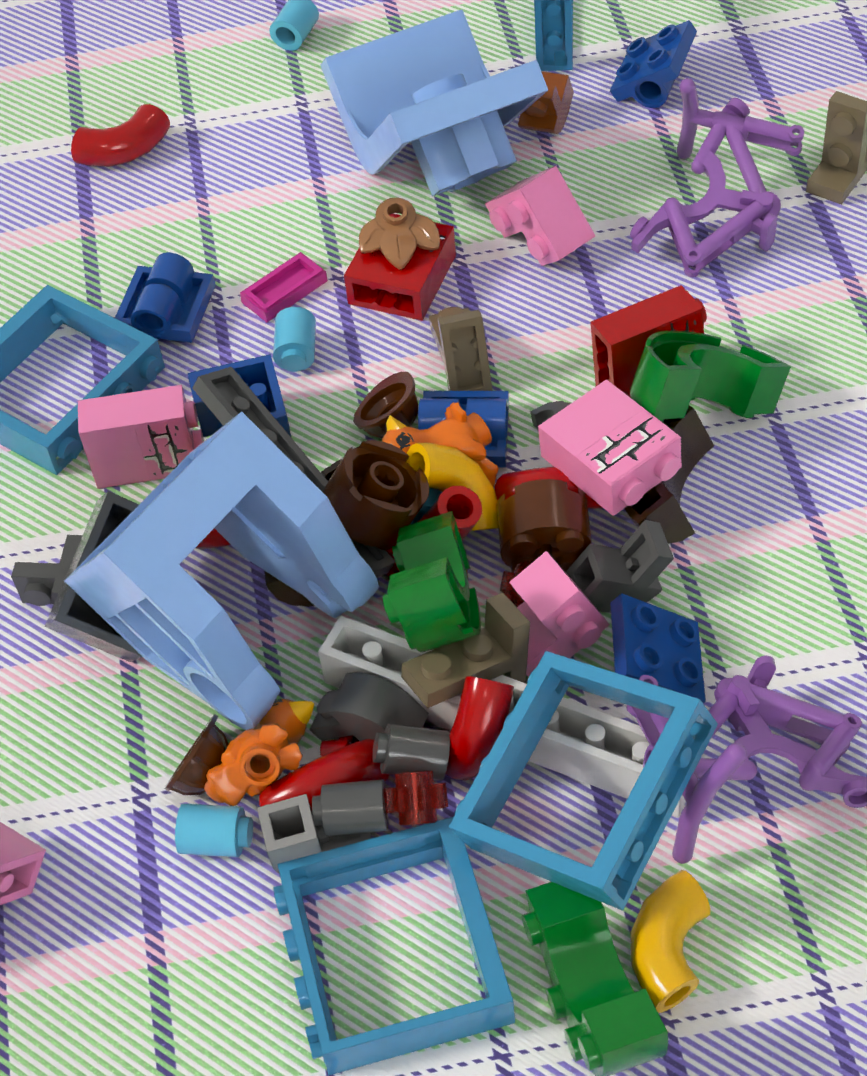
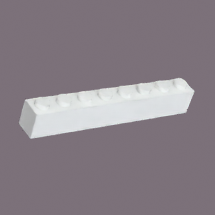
M340 615L318 651L324 682L339 688L346 673L353 672L366 673L383 678L407 692L429 713L425 722L451 731L462 693L427 708L401 677L402 663L429 651L422 653L417 649L411 650L407 640ZM501 675L492 679V681L514 686L509 709L510 713L516 706L527 684ZM563 697L529 761L627 799L643 770L644 755L649 743L640 725ZM683 795L672 814L673 817L679 818L686 803Z

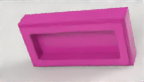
M300 252L240 292L241 302L267 323L275 318L281 310L291 307L328 281L326 271Z

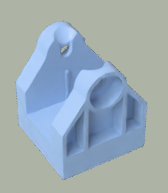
M241 411L191 451L64 581L143 658L207 702L231 723L244 730L254 729L268 713L281 692L273 677L259 663L225 609L179 564L215 528L244 558L302 594L317 608L333 618L347 611L353 612L358 607L366 604L378 590L379 584L371 567L359 555L328 497Z

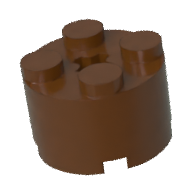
M377 440L363 441L359 447L354 449L351 447L345 453L323 490L350 539L382 550H389L395 545L399 528L412 523L429 495V483L423 470L419 467L416 472L406 462L410 456L392 444Z
M555 479L528 481L515 486V494L505 500V494H503L497 501L500 555L502 561L511 568V574L514 577L546 551L566 572L586 547L592 544L586 494L580 488H578V493L568 490L567 482Z

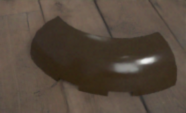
M690 405L688 406L685 418L664 419V422H662L681 437L682 468L671 479L662 481L646 492L636 504L624 508L637 527L644 520L659 522L668 544L681 542L695 534L680 507L681 493L692 469L714 447L699 416Z

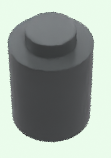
M388 723L384 733H376L373 745V762L380 763L382 774L442 781L449 759V732Z
M384 779L322 785L321 795L312 797V814L315 827L323 826L326 836L388 831V802Z

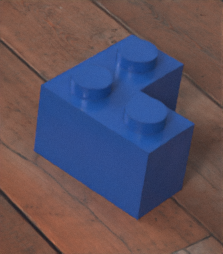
M271 354L187 373L203 437L213 435L223 425L192 388L199 376L232 367L291 437L288 418Z

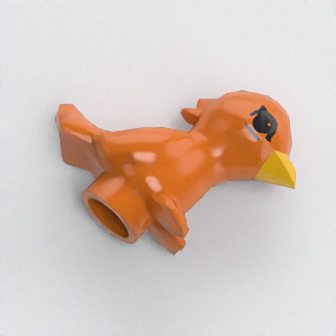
M453 402L446 408V419L428 429H416L406 426L389 415L386 422L387 432L382 442L392 444L403 450L406 454L410 446L415 443H433L457 448L477 462L492 486H495L499 468L486 457L485 446L492 442V436L488 426L477 413L473 412L467 416L460 404Z
M275 700L271 709L254 729H248L230 741L227 749L221 756L222 764L208 770L206 774L207 782L204 787L207 795L218 803L236 806L246 793L251 797L260 795L267 786L281 776L284 769L296 770L303 757L298 743L305 734L307 723L314 709V703L306 700Z

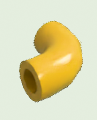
M415 443L410 446L407 451L410 457L406 462L416 472L419 467L423 470L427 477L429 488L438 489L443 492L452 486H464L478 495L482 503V514L471 531L498 529L495 490L477 462L454 447L433 443Z
M684 870L669 877L644 900L630 931L632 969L641 988H646L658 1013L668 1011L684 1001L699 984V979L690 969L683 955V942L687 932L695 924L710 915V905L699 883L690 873Z

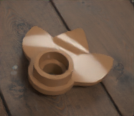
M389 198L383 201L376 210V217L365 224L359 234L361 253H372L381 249L385 258L399 270H402L410 261L416 246L426 250H438L440 247V236L436 224L430 218L417 214L413 205L403 198ZM393 213L402 214L400 217L397 218L389 216Z

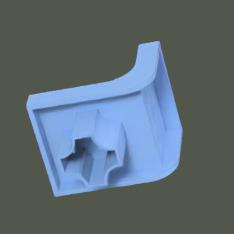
M462 9L328 56L320 65L352 147L364 169L371 175L381 172L411 142L432 196L447 191L453 192L472 185L496 172L509 168L517 162L503 126L513 122L548 91L537 60L490 76L482 61Z

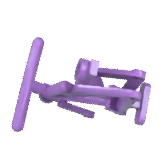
M685 78L679 85L683 102V114L677 156L681 159H687L692 154L697 125L711 128L691 164V169L695 174L705 173L709 177V189L705 196L697 203L687 206L681 204L674 197L668 198L650 220L644 216L637 220L630 232V237L633 238L631 249L639 253L655 233L669 227L684 266V273L688 277H696L701 269L750 231L760 236V249L767 252L771 248L775 240L781 203L777 195L766 191L746 141L783 150L791 156H797L802 151L801 141L804 138V129L800 125L790 127L748 116L750 114L749 107L739 98H732L721 112L699 109L696 85L692 79ZM725 136L748 190L740 192L725 188L726 176L720 159L715 155ZM717 207L739 212L696 245L689 224L710 215Z
M771 656L757 658L747 678L742 675H735L733 678H725L719 681L714 692L716 702L708 710L718 723L713 735L729 718L736 732L743 731L745 736L738 738L733 744L729 745L718 759H700L682 794L687 804L678 822L672 851L674 860L685 864L692 859L699 825L717 791L727 780L753 779L756 776L757 767L748 758L759 753H773L785 757L796 764L800 773L799 784L803 790H820L842 794L844 803L849 807L862 808L867 806V777L849 774L834 766L847 751L850 741L859 731L862 725L861 719L852 713L843 715L767 689L776 671L775 660ZM643 675L639 678L640 681L658 686L657 680L652 676ZM627 705V711L635 716L649 743L644 755V768L669 718ZM792 715H795V716H798V717H801V718H804V719H807V720L816 722V723H818V724H821V725H824V726L833 728L834 730H830V729L821 727V726H819V725H816V724H813V723H810V722H807V721H804V720H801V719L792 717ZM768 726L821 743L822 745L818 750H815L784 736L773 734Z

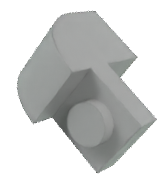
M307 794L257 807L266 851L271 865L277 873H279L277 865L279 863L372 839L370 832L326 836L323 826L315 827Z

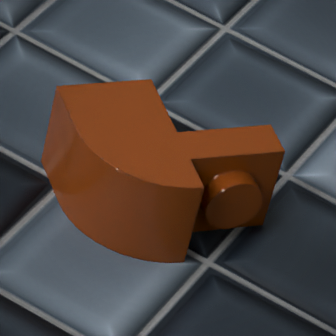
M541 71L548 91L520 115L518 126L521 129L559 134L567 120L574 91L569 75Z

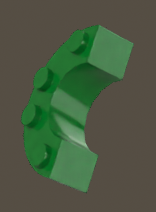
M661 331L647 338L630 389V396L636 403L661 422H664V419L685 418L691 400H695V398L715 401L728 406L729 410L738 416L753 418L754 414H774L791 366L746 345H742L740 352L719 346L722 340L720 337L696 332Z
M453 512L444 513L399 528L397 545L392 546V551L400 572L390 575L387 594L383 595V604L389 621L392 624L400 622L411 650L417 649L422 653L479 635L481 632V616L477 593L474 587L469 589L466 570L470 569V565Z
M553 882L525 890L530 912L522 915L524 929L532 946L539 944L552 983V987L546 988L547 999L555 1019L559 1020L564 1017L569 1028L564 1029V1034L574 1061L583 1059L587 1069L592 1071L595 1076H610L665 1056L668 1051V1032L646 988L634 992L614 947L602 902Z

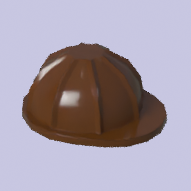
M401 371L385 378L367 394L354 414L353 422L359 429H363L370 436L383 438L387 432L386 422L389 415L409 427L414 423L418 416V401L415 394V381L409 372Z
M214 714L168 781L164 788L165 790H172L182 795H201L206 792L204 789L207 782L206 774L209 769L222 764L221 756L229 745L225 734L215 725L219 717L218 715Z

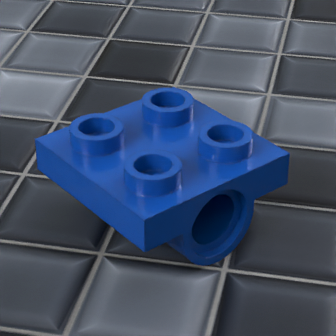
M690 20L676 26L674 24L668 25L658 34L646 39L640 37L627 47L626 56L616 72L617 76L610 89V93L617 102L632 96L639 104L648 108H657L666 102L697 33Z
M171 252L162 253L157 256L153 267H137L115 318L156 339L193 343L216 286L214 275L194 272L192 264L179 254Z
M509 391L423 392V399L419 401L418 429H428L438 422L445 420L446 408L453 402H458L467 416L474 412L484 420L492 436V442L485 446L486 457L496 464L498 468H506Z
M623 593L610 602L615 673L637 680L643 675L652 676L657 680L658 686L698 698L704 704L706 698L698 622Z

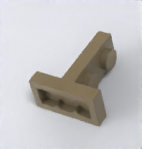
M836 91L829 99L822 161L807 180L806 192L842 205L867 171V101Z
M448 307L442 309L438 314L429 315L430 329L445 365L448 391H493L483 318L480 311H470L469 308Z
M503 592L486 599L485 627L481 629L479 635L436 648L402 663L401 677L427 708L461 694L466 676L492 680L504 675L526 683L530 621Z

